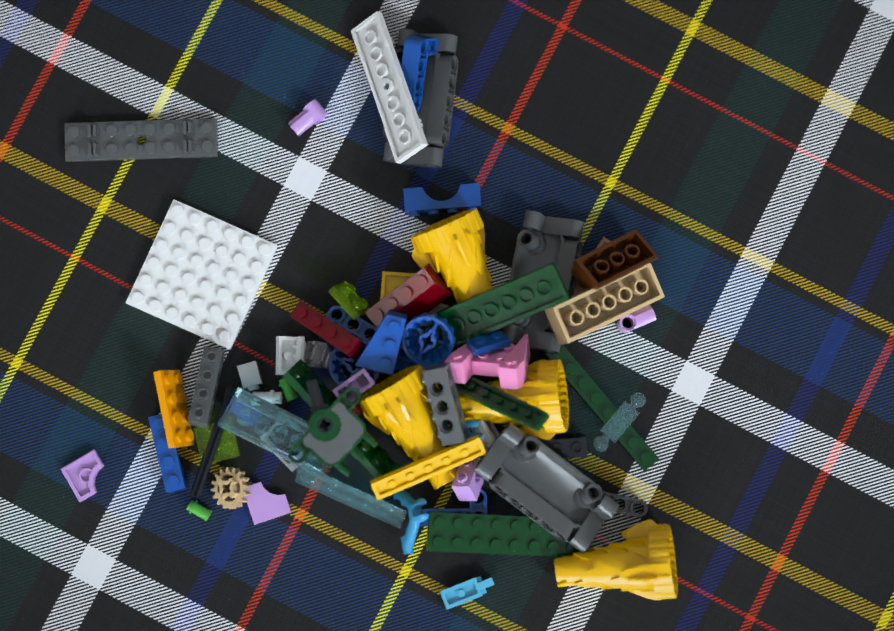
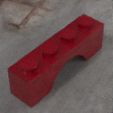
M301 300L290 314V317L330 343L354 361H356L366 346L358 338Z

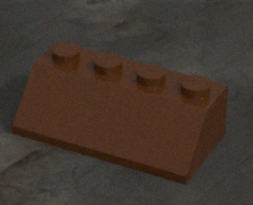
M635 229L575 259L571 274L582 287L598 290L657 260L659 256Z

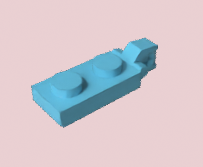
M481 576L474 577L441 590L440 594L446 609L448 610L483 596V594L487 593L486 588L494 585L492 577L482 580Z

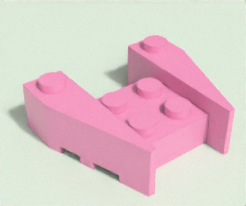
M525 334L516 345L510 343L509 347L477 356L468 349L466 343L453 351L444 363L450 362L455 383L465 384L473 374L499 377L501 388L519 390L527 380L529 368L528 362L530 361L531 353L528 334Z

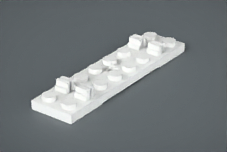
M376 11L352 29L351 33L380 113L395 162L401 164L426 147L428 143L422 129V121L418 117L394 49L393 38L389 34L382 12Z

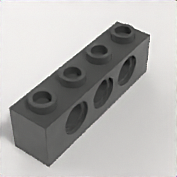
M204 346L188 422L191 426L209 429L225 358L223 349Z
M450 362L427 366L422 373V382L427 387V400L431 403L433 409L432 419L437 424V438L441 440L442 446L465 442L469 434ZM435 382L440 383L443 389L437 388ZM440 401L446 402L448 408H444ZM445 420H450L453 426H448Z

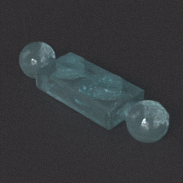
M634 393L631 396L630 404L624 401L600 429L604 435L597 437L593 442V446L597 451L603 452L607 450L609 446L608 441L611 440L615 443L640 414L635 409L645 405L646 397L643 393Z

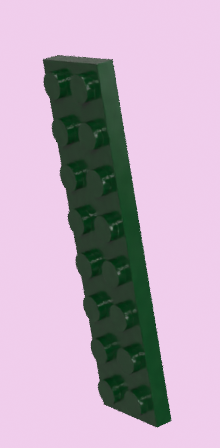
M554 262L435 313L442 319L446 318L450 327L453 326V334L456 337L454 347L476 336L485 335L570 299V295ZM425 324L421 329L425 330L432 327L433 324ZM439 327L440 339L444 340V333ZM432 333L430 334V336H428V341L426 344H428L429 341H431ZM437 342L434 348L439 347L441 343Z
M301 359L283 375L286 381L311 408L313 406L306 386V382L309 380L317 379L324 404L327 403L328 407L337 398L324 385L323 380L317 377L311 371L310 366ZM325 419L323 420L327 426L330 425V422H326ZM362 439L355 446L364 457L361 463L375 479L401 468L399 464L389 457L388 452L379 445L373 448Z
M429 511L427 551L555 557L571 556L573 553L580 552L567 541L564 542L554 537L527 515Z

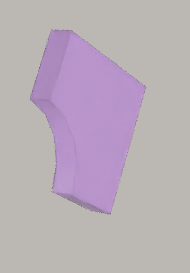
M95 449L61 468L79 502L97 493L95 480L104 464Z
M262 482L253 484L251 488H248V492L251 495H247L246 498L254 525L292 513L286 494H272L264 488Z

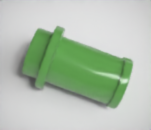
M285 378L279 380L280 384L278 386H281L287 402L298 398L295 389Z
M191 500L186 509L189 511V514L193 513L205 521L208 520L212 513V510L202 506L197 500Z

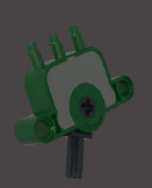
M317 379L309 380L306 382V386L313 408H310L312 415L308 422L309 429L290 448L289 458L294 463H302L313 453L323 464L331 467L334 466L348 477L351 472L341 461L348 454H351L359 462L364 460V457L355 446L362 439L373 448L378 445L375 439L366 431L364 422L351 411L360 401L361 394L355 387H348L328 407L327 403L324 404ZM354 390L357 393L356 400L348 401L346 399L347 392ZM325 419L326 422H330L327 430L319 428V425L322 424L321 420ZM298 448L303 451L302 458L294 459L292 457L294 449Z

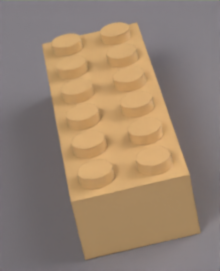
M649 263L598 290L588 288L571 296L570 299L544 309L559 345L577 340L665 296L652 265Z

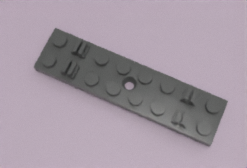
M217 118L65 123L66 162L218 157ZM140 137L145 138V142L143 144H140L138 142Z

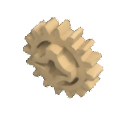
M226 467V469H220V474L214 475L217 480L211 482L215 485V488H212L211 491L215 492L213 499H218L217 505H223L224 509H236V507H242V503L248 501L246 496L251 495L248 492V488L252 486L247 485L250 478H244L245 471H240V468Z

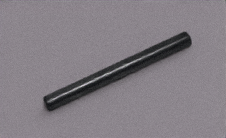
M228 386L190 491L191 496L199 498L202 493L237 394V389Z

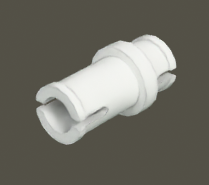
M270 390V392L253 391L252 403L282 404L283 396L281 395L283 393L275 392V390Z

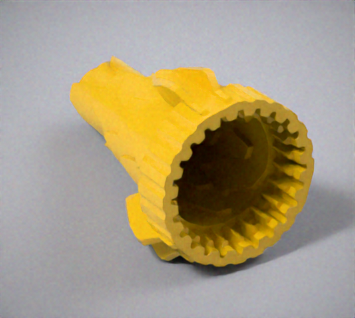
M471 208L452 215L411 236V242L414 246L411 255L413 260L421 269L430 264L437 274L440 272L447 288H451L457 303L493 288L490 283L493 279L486 266L484 224L477 208Z
M541 359L528 365L527 380L519 390L501 388L500 380L487 382V384L548 412L550 418L538 432L458 393L464 419L484 420L485 422L495 424L511 422L514 425H521L519 429L526 435L545 440H551L556 433H565L569 427V399L565 371L561 360Z
M420 364L411 365L382 380L364 393L358 402L364 411L363 415L385 434H391L397 445H401L408 457L412 458L414 462L446 448L442 446L441 440L437 438L438 428L436 422L432 419L433 409L431 403L427 400V387L422 382L424 368ZM452 468L429 478L428 480L434 490L452 481L458 468Z
M652 519L645 520L622 531V537L626 539L625 542L609 543V546L593 547L583 553L576 552L571 556L554 559L558 587H601V590L621 588V591H629L652 600L677 598L678 579L672 530L670 525L657 524Z

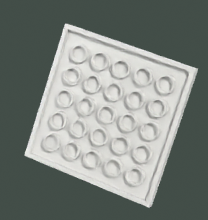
M173 199L127 298L126 304L231 350L278 245Z

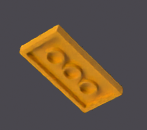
M180 370L153 372L168 448L195 445L194 433L188 422L187 397L184 393L183 377L180 374Z

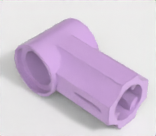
M314 99L288 124L300 136L313 124L320 123L328 113Z
M651 305L643 307L618 319L617 328L623 333L630 332L656 321L655 312ZM623 319H628L631 322L630 328L623 326Z

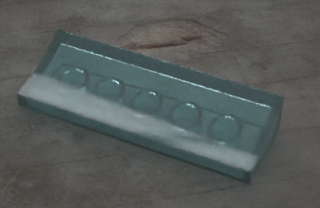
M240 387L237 388L218 423V426L292 462L288 454L290 448L309 429L308 421ZM297 448L292 451L294 459L302 458L303 451ZM313 453L302 463H294L323 478L329 468Z
M299 464L297 468L296 483L394 527L401 528L408 511L382 499L377 500L373 495L306 465Z

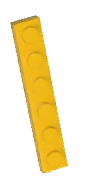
M479 435L466 439L465 442L452 445L370 481L377 500H380L483 456L486 452Z

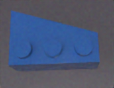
M388 310L357 359L355 366L393 375L408 314Z

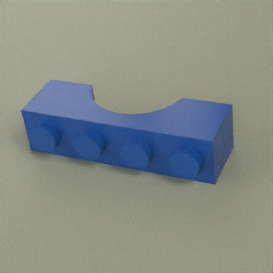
M480 183L460 184L458 192L452 198L445 201H437L430 198L422 187L403 188L405 214H409L410 217L420 216V213L428 212V215H438L440 211H447V214L459 213L458 210L481 209Z
M162 414L148 417L166 493L187 489L188 485L177 448H168Z

